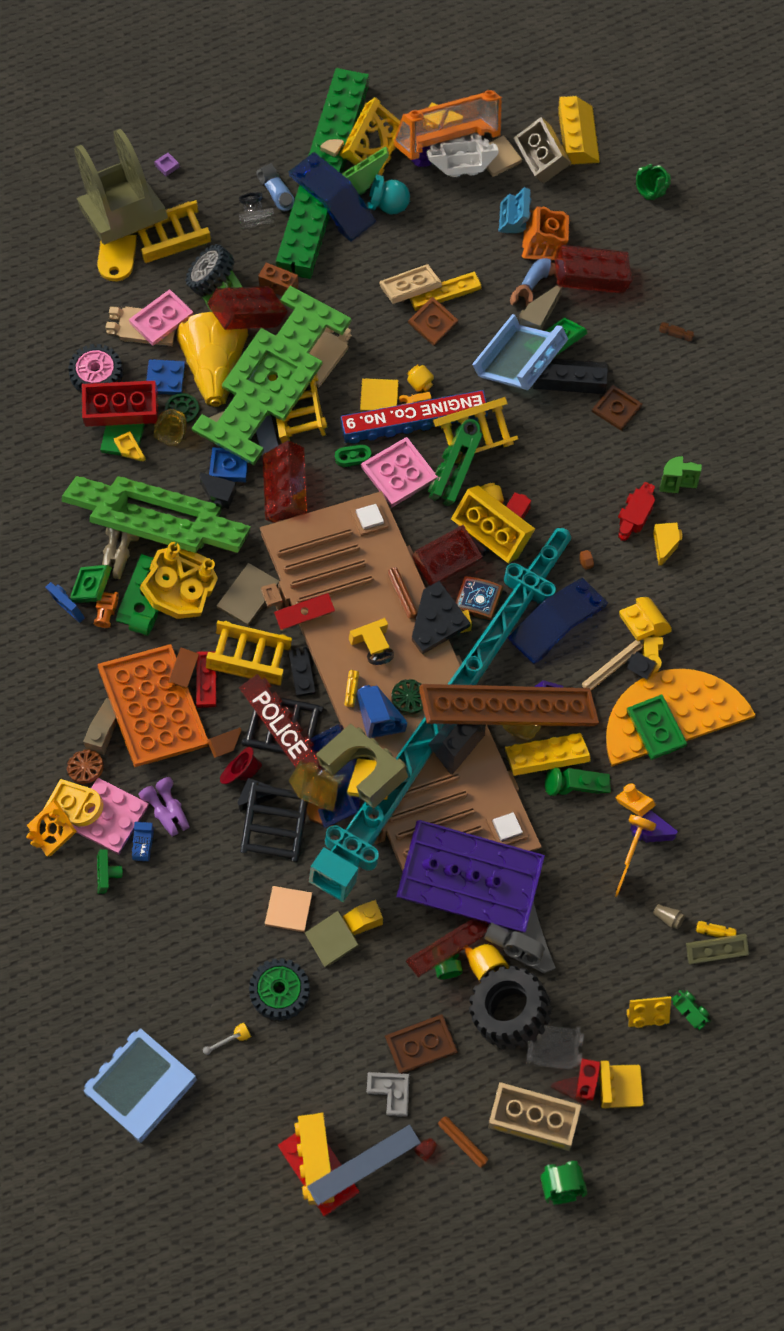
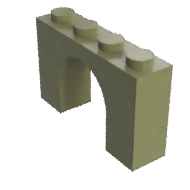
M349 724L316 754L320 766L333 776L355 758L368 757L375 760L377 764L373 772L356 786L360 798L373 809L408 778L407 767L402 760H396L388 749H382L374 738H368L361 728H356L352 724Z

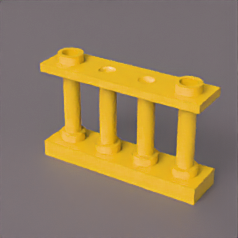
M196 200L167 209L168 219L136 231L139 232L145 248L141 249L145 263L211 242L208 227L201 229L195 213L198 212ZM188 216L194 232L184 234L178 219ZM172 221L178 237L168 240L162 224ZM155 226L161 242L151 245L145 229Z
M317 373L310 382L311 390L304 391L299 400L313 397L314 405L291 411L285 421L276 418L279 438L283 445L290 444L289 437H292V434L319 428L322 436L326 435L325 428H327V422L325 417H322L316 382L319 381ZM275 374L269 376L270 381L277 379ZM316 412L317 421L294 427L287 426V421L291 418Z
M506 397L433 420L435 427L441 426V429H444L448 445H451L454 438L450 427L452 426L451 422L458 420V423L462 424L469 419L468 416L475 414V417H478L486 443L485 446L477 448L475 453L502 444L503 447L513 445V441L518 439V436L510 437L502 413V405L507 404ZM490 409L495 412L503 440L494 443L485 418V411ZM458 453L455 463L460 461L463 453Z
M217 621L216 634H219L220 638L216 652H208L206 668L281 686L284 669H280L279 665L284 649H291L292 638L283 634L278 635L235 625L228 621ZM228 637L239 639L234 657L223 655ZM246 641L257 643L252 662L241 659ZM265 645L276 648L271 666L260 664Z

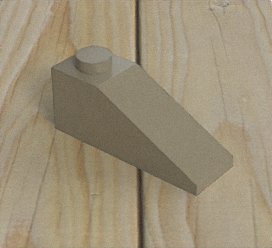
M558 284L529 303L526 309L522 310L519 315L520 325L542 330L562 294L563 285Z
M108 698L105 699L91 722L83 741L86 749L96 751L102 755L106 752L118 722Z

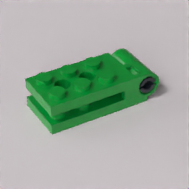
M468 419L457 428L456 436L442 455L444 462L438 466L435 472L437 479L431 483L428 489L430 499L436 501L442 495L441 498L444 499L442 504L450 506L455 502L483 434L479 432L480 426L477 421ZM458 453H463L457 468L451 472ZM447 480L450 481V485L444 490Z

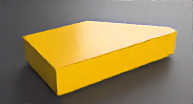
M131 432L114 438V442L122 456L146 461Z

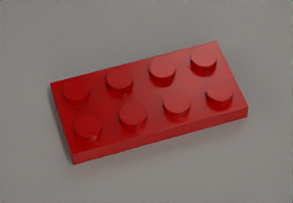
M295 1133L278 1144V1148L303 1186H306V1179L301 1178L300 1165H304L303 1157L298 1156L297 1144H301V1138L296 1136ZM327 1144L330 1171H333L340 1167L341 1163ZM352 1184L334 1195V1202L321 1203L317 1207L325 1217L357 1195L359 1190L355 1184Z

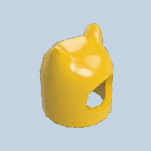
M484 944L474 949L470 947L465 948L470 967L478 980L489 970L496 972L499 971V967L504 966L509 969L507 962L493 945Z

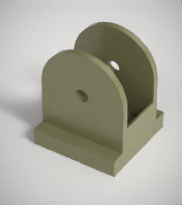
M121 129L115 130L113 133L120 163L97 172L85 148L82 145L75 146L74 148L78 167L87 194L78 197L77 201L82 213L103 245L168 219L165 206L145 180L137 155L129 139Z

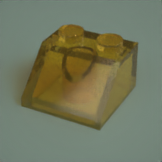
M300 761L289 779L297 796L305 801L333 811L338 781L325 769L323 771L311 762L305 763Z

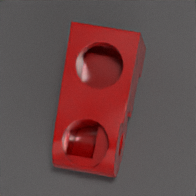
M581 1059L576 1098L593 1101L600 1062Z

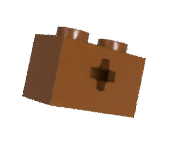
M265 263L258 275L260 288L280 296L285 294L289 286L296 289L299 287L298 275L269 263Z

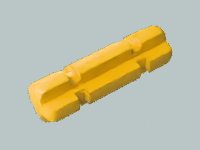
M349 671L344 703L346 707L355 706L359 679L358 671Z
M702 921L697 923V933H707V935L719 938L736 935V929L728 927L726 929L725 926L711 923L707 925V922Z

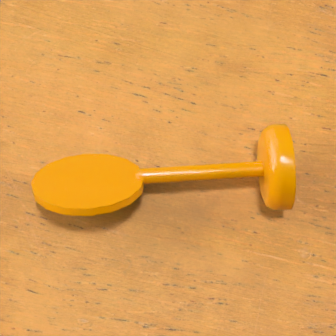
M630 815L629 822L638 827L627 855L626 867L615 897L619 895L642 830L654 831L657 825L650 820L636 815Z

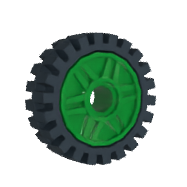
M275 958L271 962H264L263 966L260 965L257 971H254L250 979L249 994L253 1006L263 1017H268L274 1021H283V1019L289 1020L291 1017L297 1016L305 1008L310 995V985L305 971L300 968V965L294 964L291 960L286 961L284 958H280V960ZM277 986L285 988L282 993H276L274 989Z

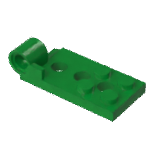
M141 554L115 621L129 625V631L148 636L152 631L159 610L154 609L147 598L141 595L140 586L150 573V566L154 559L153 557ZM167 576L162 577L164 580H169ZM138 605L145 607L144 611L140 613L134 609Z

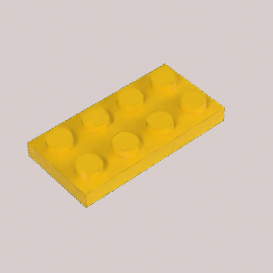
M581 733L505 747L506 756L514 776L590 762V754Z

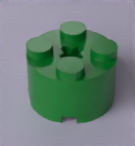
M570 1161L562 1166H557L556 1164L548 1165L544 1168L545 1172L540 1175L545 1201L548 1204L550 1200L553 1201V1205L577 1201L576 1196L581 1195L583 1198L587 1195L582 1168L578 1165L577 1161Z

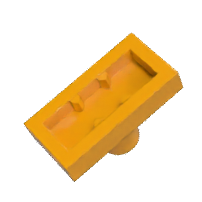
M634 784L626 785L624 791L615 797L620 805L640 817L656 806L654 800L638 791Z

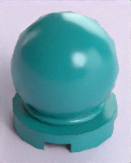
M376 174V180H373L369 196H372L371 203L368 202L367 208L375 210L379 206L383 212L388 214H398L404 211L410 202V192L407 186L398 180H388L385 182L384 176Z

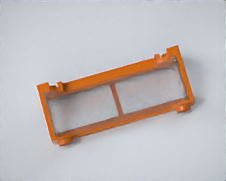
M487 90L485 93L403 114L394 139V146L411 160L419 158L422 147L473 133L483 136L484 132H489L492 137L500 136L502 97L493 90Z

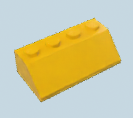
M577 96L560 97L558 111L562 143L571 164L599 163L592 106Z

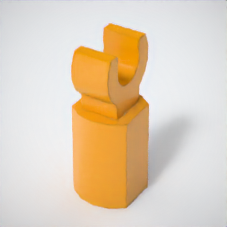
M430 392L414 394L410 397L407 395L399 397V402H406V404L431 400Z

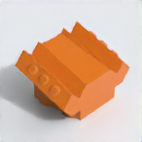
M537 206L535 210H529L530 218L526 222V230L523 231L522 247L524 250L522 257L533 260L543 258L562 260L564 256L562 251L569 241V215H566L563 211H551L547 207Z

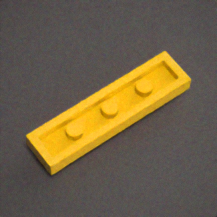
M472 272L441 282V287L409 299L415 311H417L432 296L441 303L481 290V284L476 273Z

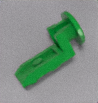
M559 768L549 769L546 774L545 790L550 796H556L558 792L561 795H567L573 790L596 794L611 793L610 775L571 768L561 773Z

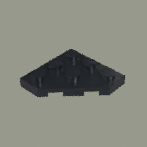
M440 581L425 588L422 593L412 633V641L421 654L428 652L470 627L469 620Z

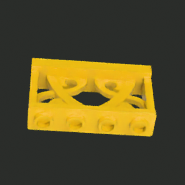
M376 97L365 104L340 156L344 159L347 158L354 165H357L365 160L367 156L370 157L382 148L387 147L389 157L377 174L382 175L385 164L391 159V152L396 148L394 146V139L401 121L384 108ZM370 122L372 123V126L375 125L374 128H371L369 126ZM384 122H387L389 125L393 127L391 133L388 132V128L390 126L384 127ZM403 122L402 127H401V129H400L398 138H400V137L403 135V133H404V130H403V128H404V126H405V123H404V122ZM378 130L381 147L369 149V140L365 131L374 132Z

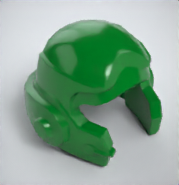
M648 164L647 166L640 167L636 175L637 189L648 200H655L665 195L671 182L670 174L659 165L653 167L652 164Z

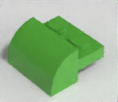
M683 456L672 458L664 467L660 492L678 493L679 487L697 488L702 465L693 462L683 463Z

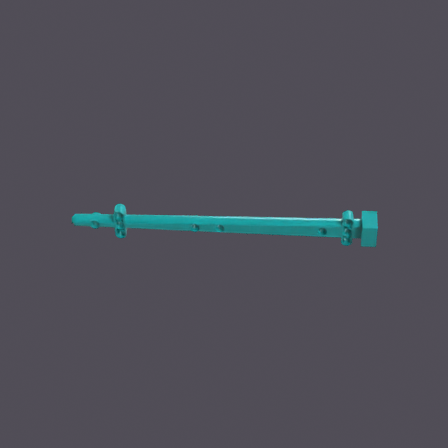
M556 528L528 569L516 563L507 566L504 583L514 590L447 685H477L531 600L541 605L552 603L556 587L553 583L546 580V577L571 540V535L567 529ZM424 717L395 758L405 763L408 778L388 795L387 800H382L374 809L364 802L346 830L339 826H331L327 829L325 844L330 850L323 847L311 865L309 876L311 884L344 902L356 884L358 867L368 871L373 870L377 866L379 852L372 845L433 753L428 744L445 724H427ZM375 815L377 818L371 819L368 816ZM330 836H337L339 839L332 840ZM354 846L356 850H349L347 847ZM366 856H371V857H373L374 859L371 860V861H368V860H366L364 857H366Z

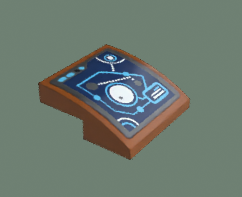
M465 576L455 603L461 610H468L469 614H473L476 618L492 620L503 591V586L491 581Z

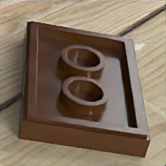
M443 1014L385 1035L399 1074H404L457 1053Z

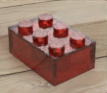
M461 525L417 549L412 557L428 585L431 586L438 581L443 582L476 564L482 558V555L465 526Z

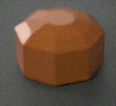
M589 550L581 551L579 556L581 566L585 570L593 568L594 561Z

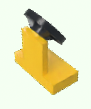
M385 618L350 631L349 641L351 645L365 641L370 651L367 654L370 664L382 665L394 658V651L389 648L383 635L387 632L388 628ZM386 656H390L387 659L377 661L378 659H383Z

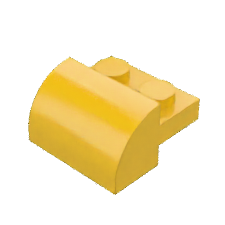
M648 597L637 598L636 604L619 611V616L637 641L651 635L653 637H660L671 632V626L652 599Z

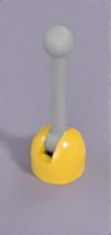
M243 1022L235 1028L234 1035L211 1047H204L203 1053L209 1055L212 1050L235 1038L241 1041L250 1038L251 1035L245 1023Z

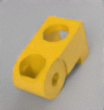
M663 637L644 638L642 642L643 655L658 663L652 674L659 672L662 662L658 657V650H662Z

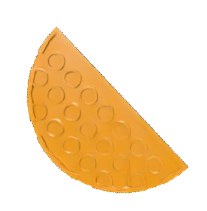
M691 669L659 671L651 674L648 680L642 678L635 682L616 702L609 717L606 731L608 758L613 767L648 754L627 712V708L663 694L686 741L755 718L756 715L746 699L735 688L714 675Z

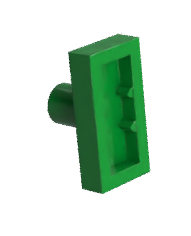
M100 849L97 855L98 894H104L109 888L108 878H122V866H108V849Z

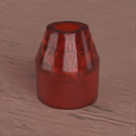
M428 1138L422 1141L414 1151L421 1159L427 1161L434 1154L437 1143L432 1138Z

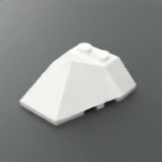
M477 133L431 145V150L427 151L429 161L451 177H459L461 174L476 175L478 172H483L499 154L496 144H489L487 139L483 141L482 137Z

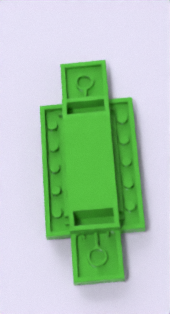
M76 476L62 495V502L92 510L93 512L90 515L91 523L167 545L175 542L174 546L178 543L180 549L194 553L199 548H202L205 543L238 553L251 526L218 517L221 513V507L216 506L212 502L164 490L160 487H154L125 477L118 476L110 486L102 482ZM128 497L196 516L197 518L195 522L170 514L157 512L153 509L140 507L136 504L127 503Z

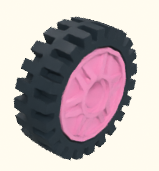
M90 344L89 349L87 346H84L83 351L81 349L77 350V355L74 353L69 361L70 380L75 389L79 390L80 393H82V384L121 382L123 377V368L119 355L112 348L109 350V347L106 345L102 348L101 344H97V347L94 344Z

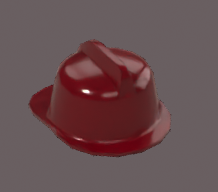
M252 747L245 748L227 765L220 776L222 784H229L235 779L248 780V778L251 779L262 767V763L253 755L254 750Z

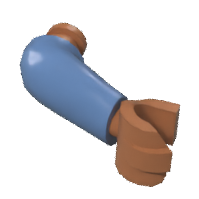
M548 258L536 261L528 271L522 284L512 293L510 303L514 305L518 301V296H523L526 299L525 306H528L533 301V293L531 291L539 280L553 274L555 277H559L561 265L557 264L555 266V263H551V259Z

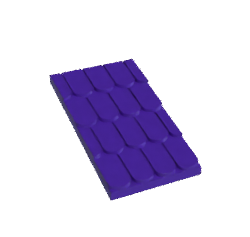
M417 820L396 897L484 923H494L513 931L526 932L545 855Z

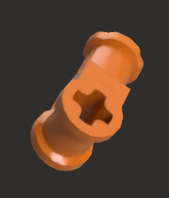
M103 592L101 601H96L98 614L93 623L95 626L102 628L110 627V616L114 615L118 605V592Z

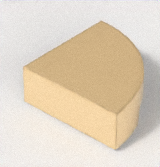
M339 139L328 140L320 146V150L336 157L343 147L344 141Z

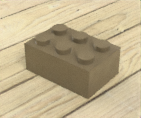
M542 117L514 137L534 176L543 184L571 164L553 128Z

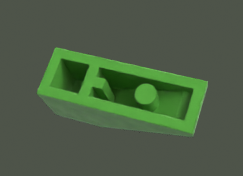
M387 147L382 148L342 173L343 181L354 197L365 193L367 188L370 187L376 174H378L389 157Z

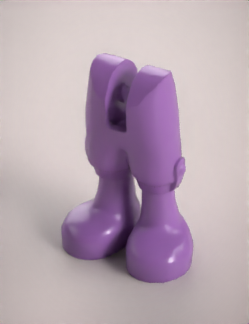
M165 777L156 784V789L164 799L167 807L161 804L153 786H148L141 790L139 796L141 800L152 804L155 808V818L159 819L167 832L173 837L178 834V831L172 819H176L183 831L190 827L181 808V803L173 799L171 795L173 780L171 777Z

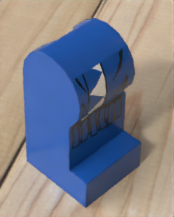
M134 823L133 861L149 862L154 834L153 823Z

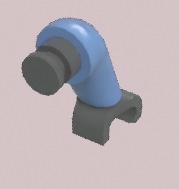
M272 163L261 167L256 172L261 185L265 184L278 209L281 211L290 210L294 204V197L279 178L280 175L275 167H273Z

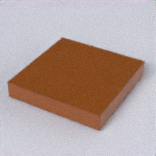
M432 296L408 320V323L435 346L459 320Z

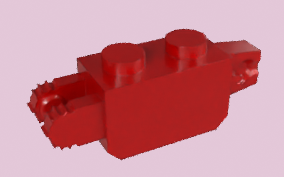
M644 482L640 489L636 488L633 494H629L626 500L628 505L625 509L622 508L618 515L620 519L618 538L621 541L629 539L632 531L635 533L641 532L653 510L655 502L653 496L654 485Z

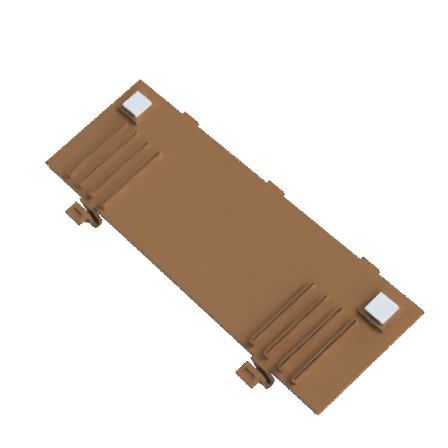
M382 491L260 527L262 538L280 578L278 588L275 583L261 587V592L268 607L275 606L278 611L289 607V602L292 606L326 593L330 595L335 612L301 623L299 626L343 730L349 724H352L356 728H361L366 734L357 701V694L354 707H346L344 705L350 670L359 672L357 692L358 689L366 685L378 686L390 701L394 686L401 680L413 679L422 684H448L462 664L460 656L455 655L449 640L421 654L412 641L416 617L411 619L407 617L388 575L389 569L398 568L418 613L425 586L415 566L417 565V560L410 545L406 546ZM303 609L301 610V613L303 615L308 614V611ZM385 618L388 628L387 632L383 635L389 648L394 651V658L386 664L373 665L368 662L367 654L370 651L365 641L351 645L349 634L351 630ZM386 656L383 659H378L377 661L387 659L390 656ZM424 709L416 714L401 713L407 720L406 732L376 737L374 739L382 749H388L393 757L396 758L425 717ZM487 725L485 736L454 774L448 772L434 752L431 754L374 842V844L385 841L387 834L402 872L417 820L528 851L541 848L517 791H519V787L511 770L507 771ZM369 815V816H368V817L371 818V819H376V818H377L376 816L373 818L372 815Z

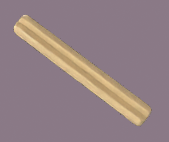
M637 640L632 642L582 683V687L590 688V690L594 689L625 664L632 654H635L636 651H641L643 649L641 642Z

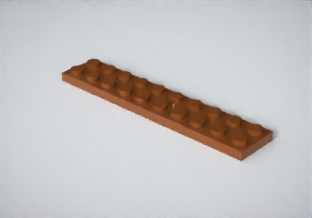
M422 684L419 687L427 724L596 726L599 723L590 688Z

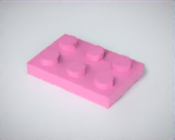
M169 289L131 317L129 323L154 346L177 329L181 322L185 323L189 317L193 316V311Z

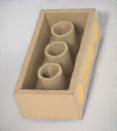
M500 1082L488 1128L569 1151L581 1105Z

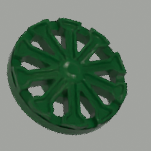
M179 393L168 399L165 405V413L167 418L173 423L187 424L198 416L199 404L192 395Z
M405 679L394 686L391 693V701L398 711L404 714H416L423 710L422 700L419 699L421 696L418 693L422 683L413 679Z

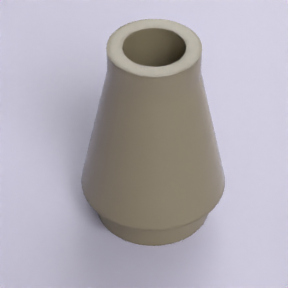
M660 904L656 906L653 915L661 919L671 929H679L685 918V915L680 910Z

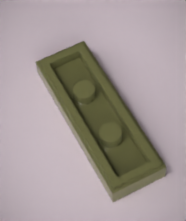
M746 934L686 943L689 964L749 955Z

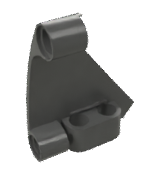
M534 901L526 932L521 933L503 928L494 923L489 924L484 937L485 940L504 948V952L508 956L543 973L555 970V965L539 923Z

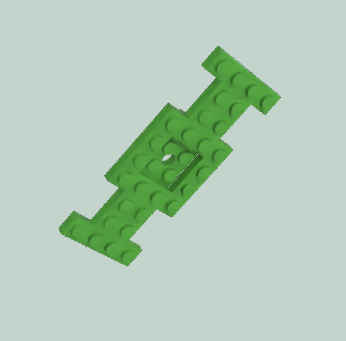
M289 286L280 300L282 304L294 311L277 336L260 328L223 382L222 388L234 394L235 397L218 422L201 414L192 427V431L252 465L256 464L264 452L263 447L250 441L267 415L270 416L271 414L285 421L322 366V360L309 354L326 328L343 335L352 322L350 317L292 286ZM272 374L278 376L275 381H270L268 377Z

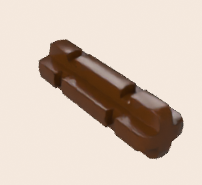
M662 322L659 328L661 333L666 334L667 332L668 335L680 339L683 337L685 338L684 340L689 342L694 337L693 331H685L684 328L675 325L669 326L665 322Z

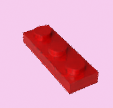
M216 651L197 652L199 654L197 658V708L216 707V670L206 668L208 652L215 653Z

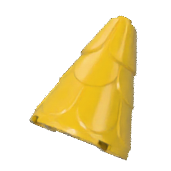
M205 312L189 317L187 322H181L177 328V341L194 375V381L206 404L214 407L226 403L230 392L223 389L222 384L240 359L248 336V328L245 322L240 318L237 320L232 318V315L228 313Z

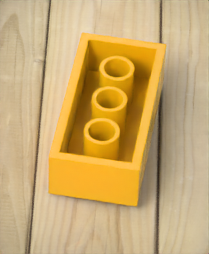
M480 486L467 489L451 520L507 563L516 560L520 556L535 531L534 527Z

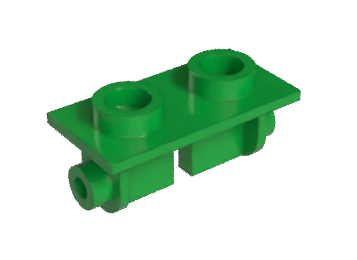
M679 990L681 996L679 997L677 994L671 999L674 1002L673 1005L682 1015L689 1010L691 1013L685 1018L695 1029L701 1030L705 1026L704 1021H711L708 1018L709 1012L703 1006L698 1007L694 1002L696 998L688 990L686 992Z

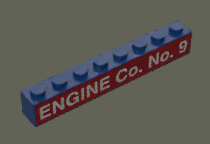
M480 390L343 415L340 417L345 443L355 444L364 439L375 440L381 436L392 437L402 432L409 434L414 430H429L431 427H435L434 419L484 404L486 399L484 391ZM475 414L468 416L469 419L478 421V417L476 418ZM458 420L451 422V423L461 424V423H458Z

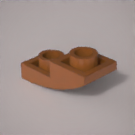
M181 647L168 682L187 689L199 654Z

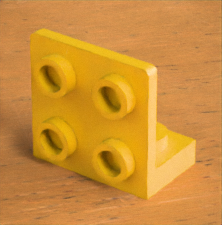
M600 1061L601 1108L642 1107L643 1093L640 1065L609 1066V1061Z

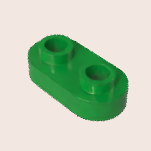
M366 445L342 447L335 452V462L341 467L361 465V463L371 458V449ZM364 454L365 457L361 458L359 455ZM347 457V460H341V458Z

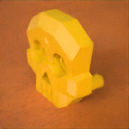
M171 542L168 548L157 550L150 566L151 571L142 582L140 589L154 609L176 619L199 617L202 614L206 597L211 595L218 579L213 569L215 562L198 553L180 549L178 543L174 546L175 542ZM167 576L169 580H164L162 577ZM192 588L195 592H190L188 589Z

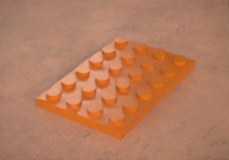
M171 644L98 664L99 673L134 767L209 746L208 738L188 687L185 689L168 682L177 659Z

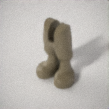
M107 527L105 533L109 537V544L103 550L102 565H109L111 568L114 566L113 578L120 579L127 559L130 557L128 546L130 542H136L140 537ZM122 534L120 546L116 549L117 541Z

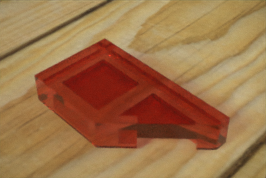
M575 1076L552 1083L551 1088L583 1105L587 1102L586 1099L576 1098L579 1077Z

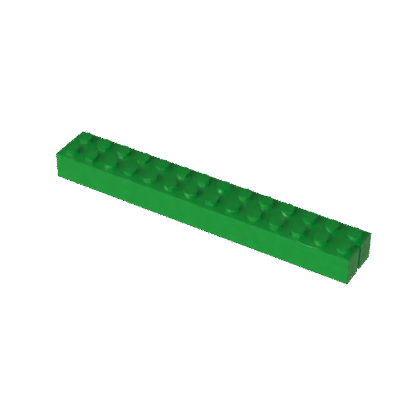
M339 68L335 69L276 259V267L293 273L292 264H295V274L298 277L307 279L312 277L347 158L344 159L340 156L343 147L334 157L321 151L320 146L332 139L343 140L345 145L361 114L369 88V74Z

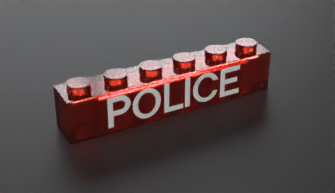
M256 674L240 686L239 689L298 772L308 782L324 770L316 756L319 751L315 753L311 748L314 744L308 736L304 738L301 734L303 731L302 727L297 721L293 722L291 720L292 713L286 706L284 708L281 706L280 702L282 699L276 692H271L269 689L271 684L266 677L262 679Z

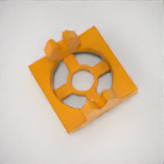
M53 800L27 825L30 832L26 838L33 840L30 844L34 847L42 848L46 856H51L77 831L59 803ZM44 820L46 831L41 835L40 824ZM52 823H55L57 826V831L54 834L49 829ZM61 826H63L62 835L60 834ZM49 836H54L57 842L48 843L45 840Z

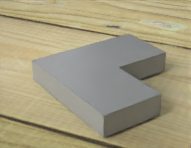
M368 1072L367 1094L387 1095V1116L407 1117L409 1074Z

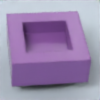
M166 153L155 161V166L167 176L179 168V163L169 153Z

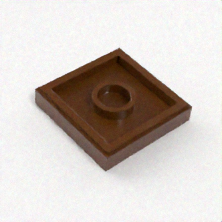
M612 385L594 406L592 412L622 431L642 407V403Z

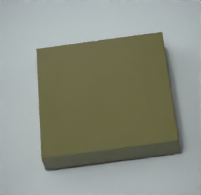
M339 911L305 932L324 967L330 966L360 946Z

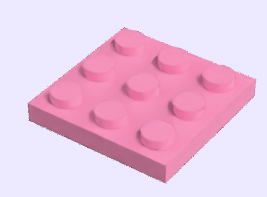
M407 437L361 463V468L377 489L383 492L386 501L391 507L431 485L437 479L435 472Z
M97 778L91 789H94L102 797L104 803L103 811L100 817L92 824L83 827L73 826L77 834L119 855L134 831V823L140 821L149 804ZM95 806L91 807L88 810V813L93 812L95 810Z

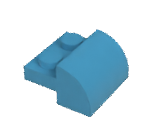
M524 187L516 196L509 194L501 202L500 232L521 233L526 230V222L530 218V189Z

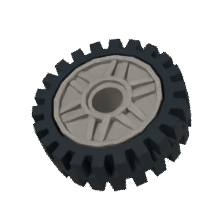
M218 244L206 248L205 252L202 251L200 257L197 256L196 261L191 264L192 267L188 269L189 273L186 275L187 286L199 296L211 295L212 292L217 291V287L220 288L222 286V282H226V277L230 276L231 273L229 271L233 270L234 257Z

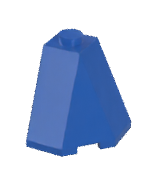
M366 685L358 689L357 701L368 738L406 732L407 720L378 686Z

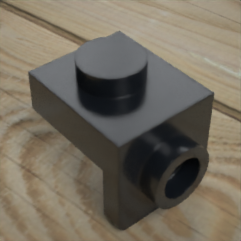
M636 651L628 659L627 664L629 665L627 668L648 680L658 663Z

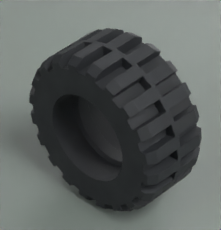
M505 966L499 967V971L495 972L492 970L488 972L489 976L486 978L483 976L479 980V986L475 985L473 989L474 995H471L469 1000L472 1005L469 1007V1013L478 1031L490 1044H496L501 1049H505L507 1046L509 1050H513L519 1045L523 1048L527 1046L529 1041L535 1042L537 1040L536 1036L538 1034L542 1035L545 1032L544 1026L549 1025L550 1022L548 1015L552 1013L551 1000L536 975L530 973L525 968H520L519 970L517 966H510V969H507ZM513 994L527 997L525 1009L518 1017L509 1021L494 1019L495 1009L502 999Z

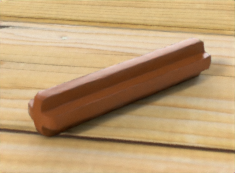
M398 568L389 569L388 575L409 619L416 617L417 610Z
M445 1116L439 1121L438 1125L480 1168L488 1162V1158L448 1117Z

